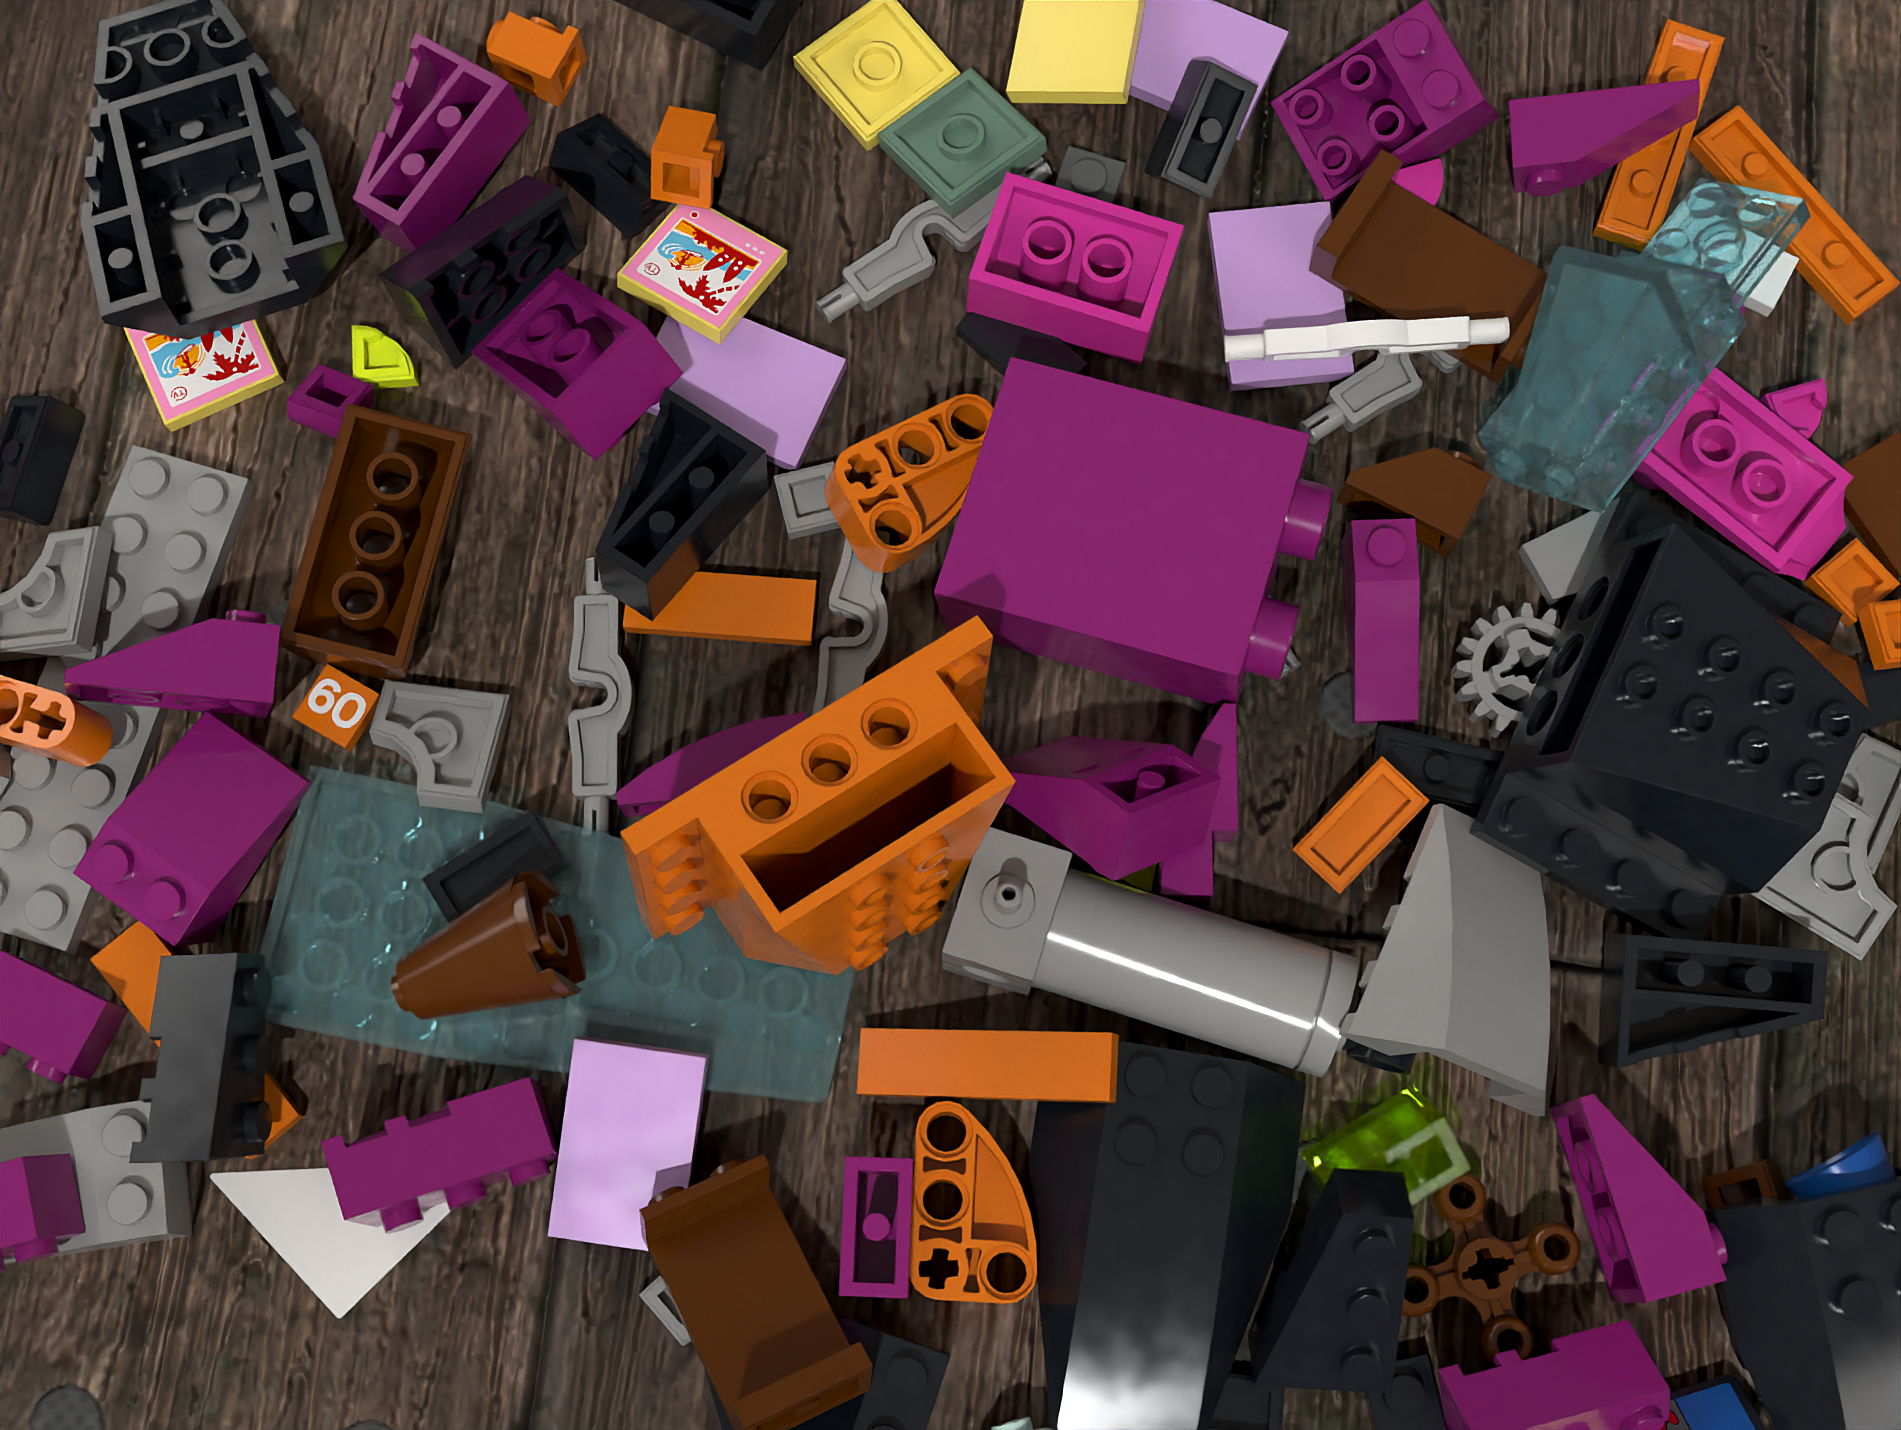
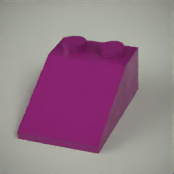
M559 268L551 272L471 351L485 367L562 436L595 461L606 450L617 445L623 438L626 430L650 406L660 401L665 388L669 389L684 374L643 322Z
M242 610L226 611V619L211 618L65 669L64 686L66 695L77 701L201 713L212 711L215 714L266 719L273 704L280 625L266 624L267 616L262 613Z
M206 711L107 818L73 874L173 946L180 947L210 943L313 782L212 711Z
M1594 1094L1549 1108L1612 1303H1648L1727 1280L1722 1264L1726 1263L1728 1259L1727 1250L1718 1227L1712 1222H1707L1704 1211Z

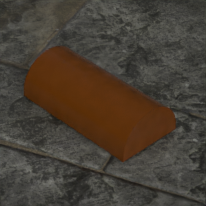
M347 403L281 627L279 644L283 648L307 660L324 666L329 664L338 670L382 679H401L406 676L470 448L471 434Z

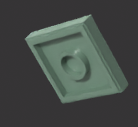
M971 67L877 133L880 148L952 219L1001 185L1006 172L1016 174L1047 152L1046 138Z

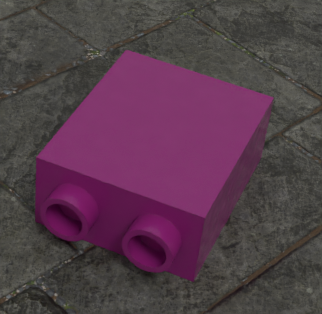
M1010 357L934 590L945 630L952 631L978 615L993 635L992 643L1222 706L1223 703H1236L1237 708L1247 672L1278 681L1281 678L1295 631L1300 605L1270 598V592L1282 553L1315 561L1335 487L1304 479L1310 434Z

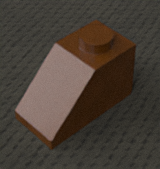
M1434 447L1351 471L1336 502L1372 520L1415 518L1417 543L1448 558L1463 534L1492 475L1481 470L1480 464L1475 459L1462 452H1445Z

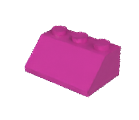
M1006 172L968 278L966 312L977 313L1055 336L1061 341L1141 365L1161 307L1184 225Z

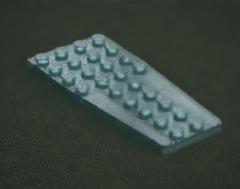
M310 765L307 778L313 783L300 801L259 953L260 955H265V967L269 970L272 980L271 999L265 1007V1023L438 1059L570 1074L574 1039L580 1035L709 1054L704 1091L811 1104L823 1103L830 1096L857 972L853 966L838 975H832L746 958L711 906L703 910L705 912L704 917L689 930L679 935H671L670 932H667L654 940L640 917L622 839L541 815L539 816L571 866L550 879V882L555 886L560 896L549 901L558 918L570 914L576 926L584 952L587 972L586 980L575 985L583 990L579 994L566 999L427 1020L417 1018L411 1011H403L396 1002L391 988V978L393 975H396L397 961L449 924L422 878L525 815L528 811L492 801L486 802L483 814L420 806L417 797V786Z

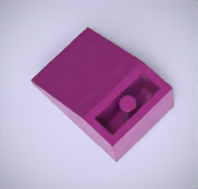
M1428 0L1421 1L1270 102L1325 202L1330 201V203L1342 199L1353 192L1381 149L1403 161L1400 168L1403 169L1448 151L1500 117L1444 18Z
M1067 736L1001 760L1016 781L1004 803L1015 808L1042 828L1048 836L1062 843L1089 863L1095 871L1105 875L1111 881L1118 880L1203 844L1221 781L1220 776L1175 745Z

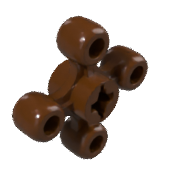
M1462 1169L1449 1170L1439 1175L1433 1182L1429 1196L1434 1212L1446 1221L1452 1232L1453 1244L1451 1251L1444 1261L1434 1266H1424L1415 1262L1408 1263L1407 1278H1414L1420 1285L1421 1292L1418 1299L1413 1303L1404 1298L1402 1316L1421 1317L1430 1312L1438 1301L1446 1297L1457 1296L1466 1299L1474 1306L1479 1315L1480 1328L1476 1340L1478 1351L1483 1360L1492 1367H1497L1493 1361L1495 1355L1501 1353L1497 1346L1498 1335L1505 1329L1513 1336L1514 1346L1512 1350H1516L1522 1361L1530 1359L1535 1348L1534 1335L1530 1327L1517 1317L1512 1308V1289L1517 1280L1529 1272H1539L1550 1276L1562 1275L1572 1270L1579 1261L1581 1254L1580 1240L1573 1229L1567 1224L1558 1221L1540 1222L1531 1227L1525 1237L1514 1242L1497 1239L1489 1232L1484 1223L1483 1210L1487 1197L1481 1180L1473 1173ZM1454 1184L1459 1185L1466 1193V1204L1461 1209L1452 1205L1449 1199V1192ZM1549 1236L1556 1239L1559 1244L1560 1251L1555 1260L1548 1258L1544 1252V1242ZM1477 1255L1480 1259L1500 1260L1501 1263L1500 1266L1494 1267L1495 1271L1486 1274V1283L1483 1279L1462 1277V1273L1468 1271V1267L1477 1263Z

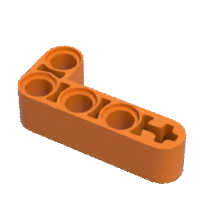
M0 675V743L78 767H88L96 764L106 755L113 739L112 724L106 716L62 693ZM61 724H64V728L60 731Z

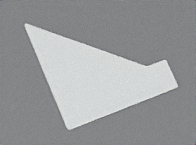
M328 1168L212 1173L210 1175L211 1180L337 1318H342L451 1211L448 1208L447 1202L422 1210L423 1222L398 1232L385 1234L383 1225L373 1227L344 1220Z

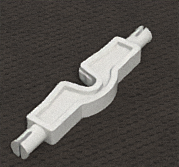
M1468 316L1419 320H1364L1327 326L1264 330L1263 334L1224 335L1225 362L1248 359H1263L1264 362L1344 358L1356 351L1370 349L1378 350L1381 355L1459 350L1466 349L1468 345L1507 344L1510 334L1508 317L1470 320Z

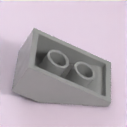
M133 1101L88 1108L0 1129V1163L23 1156L67 1153L71 1155L85 1233L57 1242L59 1253L51 1257L192 1236L187 1163H129L132 1142H146L151 1103ZM15 1256L5 1259V1264L16 1263Z

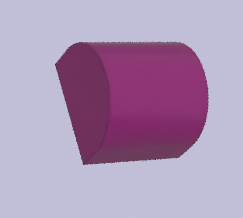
M318 364L287 399L288 418L294 423L337 439L347 403L372 409L374 385Z

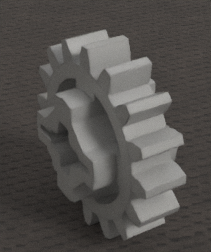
M1523 603L1517 611L1516 617L1512 618L1505 606H1500L1492 614V625L1488 621L1479 618L1470 629L1475 639L1464 637L1459 643L1456 651L1468 660L1457 662L1451 670V676L1466 680L1467 684L1457 692L1455 697L1457 701L1473 700L1477 706L1469 717L1472 723L1480 721L1485 716L1493 721L1490 728V736L1496 738L1506 727L1512 728L1514 734L1560 633V629L1554 626L1556 610L1550 608L1541 619L1533 618L1531 603ZM1531 637L1543 642L1544 644H1541L1531 639ZM1495 643L1496 649L1493 653L1497 663L1489 671L1483 672V659L1486 650L1491 644ZM1516 664L1520 671L1531 670L1535 672L1540 670L1531 681H1529L1526 675L1515 677L1513 674L1507 676ZM1497 699L1516 707V710L1503 705Z

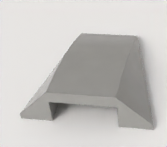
M1442 803L1433 805L1403 876L1409 884L1401 904L1391 906L1382 927L1388 932L1381 953L1378 960L1368 961L1359 986L1365 992L1356 1013L1346 1015L1338 1035L1389 1056L1428 1052L1490 1078L1488 1097L1535 1117L1545 1116L1550 1039V959L1546 909L1540 872L1470 834L1469 832L1475 819Z

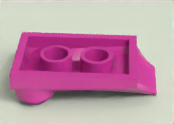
M1705 358L1668 397L1622 456L1627 461L1630 474L1640 485L1651 490L1666 491L1774 574H1785L1805 581L1847 527L1844 518V495L1846 486L1854 476Z

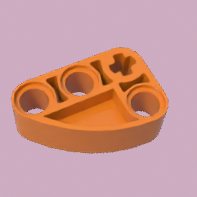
M968 393L955 396L848 447L839 455L825 483L824 496L827 505L855 554L865 567L882 573L895 571L919 557L953 523L961 511L994 410L993 406L986 399L979 395ZM962 423L968 426L973 431L976 439L969 440L958 436L951 424ZM910 448L916 451L921 456L924 464L911 465L900 456L898 449ZM849 476L854 483L850 484L847 477ZM864 480V482L868 485L867 488H865L864 484H862L861 481ZM882 526L894 530L899 535L902 545L890 546L883 543L877 537L875 528Z
M951 1101L936 1102L925 1109L919 1117L916 1128L911 1216L910 1280L918 1292L925 1297L935 1300L999 1304L1018 1302L1030 1293L1037 1277L1036 1240L1031 1213L1022 1187L1008 1159L993 1137L966 1108L959 1103ZM946 1115L956 1117L966 1128L964 1142L959 1148L948 1152L934 1148L930 1144L927 1135L931 1123L938 1117ZM935 1183H951L962 1194L963 1202L961 1209L950 1219H935L924 1208L923 1200L925 1193ZM938 1249L949 1251L948 1261H958L959 1266L958 1276L947 1277L944 1289L929 1287L931 1277H921L920 1274L921 1262L931 1261L934 1256V1250ZM1001 1253L1014 1254L1021 1259L1025 1266L1026 1275L1023 1284L1019 1289L1011 1293L998 1292L991 1287L987 1280L986 1270L988 1263L993 1257Z

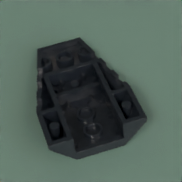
M166 0L99 21L93 85L98 94L96 107L90 110L89 128L94 136L92 156L86 157L84 178L89 185L87 202H82L80 223L100 317L104 323L190 340L307 303L348 248L329 175L319 145L305 128L296 110L286 95L284 96L261 57L257 55L223 0Z
M1119 1041L1116 1103L1037 1102L1027 1168L1031 1218L1036 1240L1038 1301L1042 1327L1050 1429L1208 1430L1291 1214L1306 1083L1247 1061Z
M1901 1167L1894 1168L1897 1177L1785 1201L1764 1196L1703 1210L1707 1222H1712L1718 1227L1727 1250V1262L1722 1264L1727 1280L1719 1282L1717 1285L1731 1346L1741 1367L1748 1370L1761 1398L1758 1401L1770 1426L1775 1427L1777 1430H1901Z

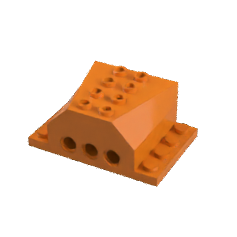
M976 615L621 831L620 834L640 917L654 940L667 932H670L671 935H679L689 930L704 917L705 912L703 910L711 906L746 958L838 975L851 966L856 971L869 967L888 951L886 944L905 931L914 936L935 924L943 915L941 908L946 906L1016 782L980 733L993 635L979 616Z

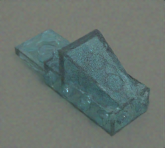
M1700 178L1641 254L1622 250L1615 258L1560 245L1553 254L1518 383L1477 434L1491 457L1489 461L1491 468L1505 482L1602 514L1747 326L1740 307L1811 217L1805 200L1803 198Z

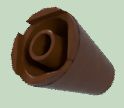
M535 869L519 873L402 956L396 964V975H393L391 978L392 992L400 1008L405 1012L411 1011L421 1020L566 999L579 994L583 989L575 984L585 981L587 972L584 952L571 915L568 914L558 918L549 901L560 896L555 886L542 872Z

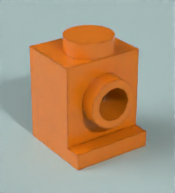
M510 11L504 20L499 19L495 22L487 39V54L497 76L508 81L511 86L558 107L562 106L588 59L579 29L568 25L564 33L561 34L553 24L542 18L531 17L528 20Z
M668 106L651 149V199L711 209L714 177L718 178L721 173L725 150L724 141L716 140L718 135L716 114Z

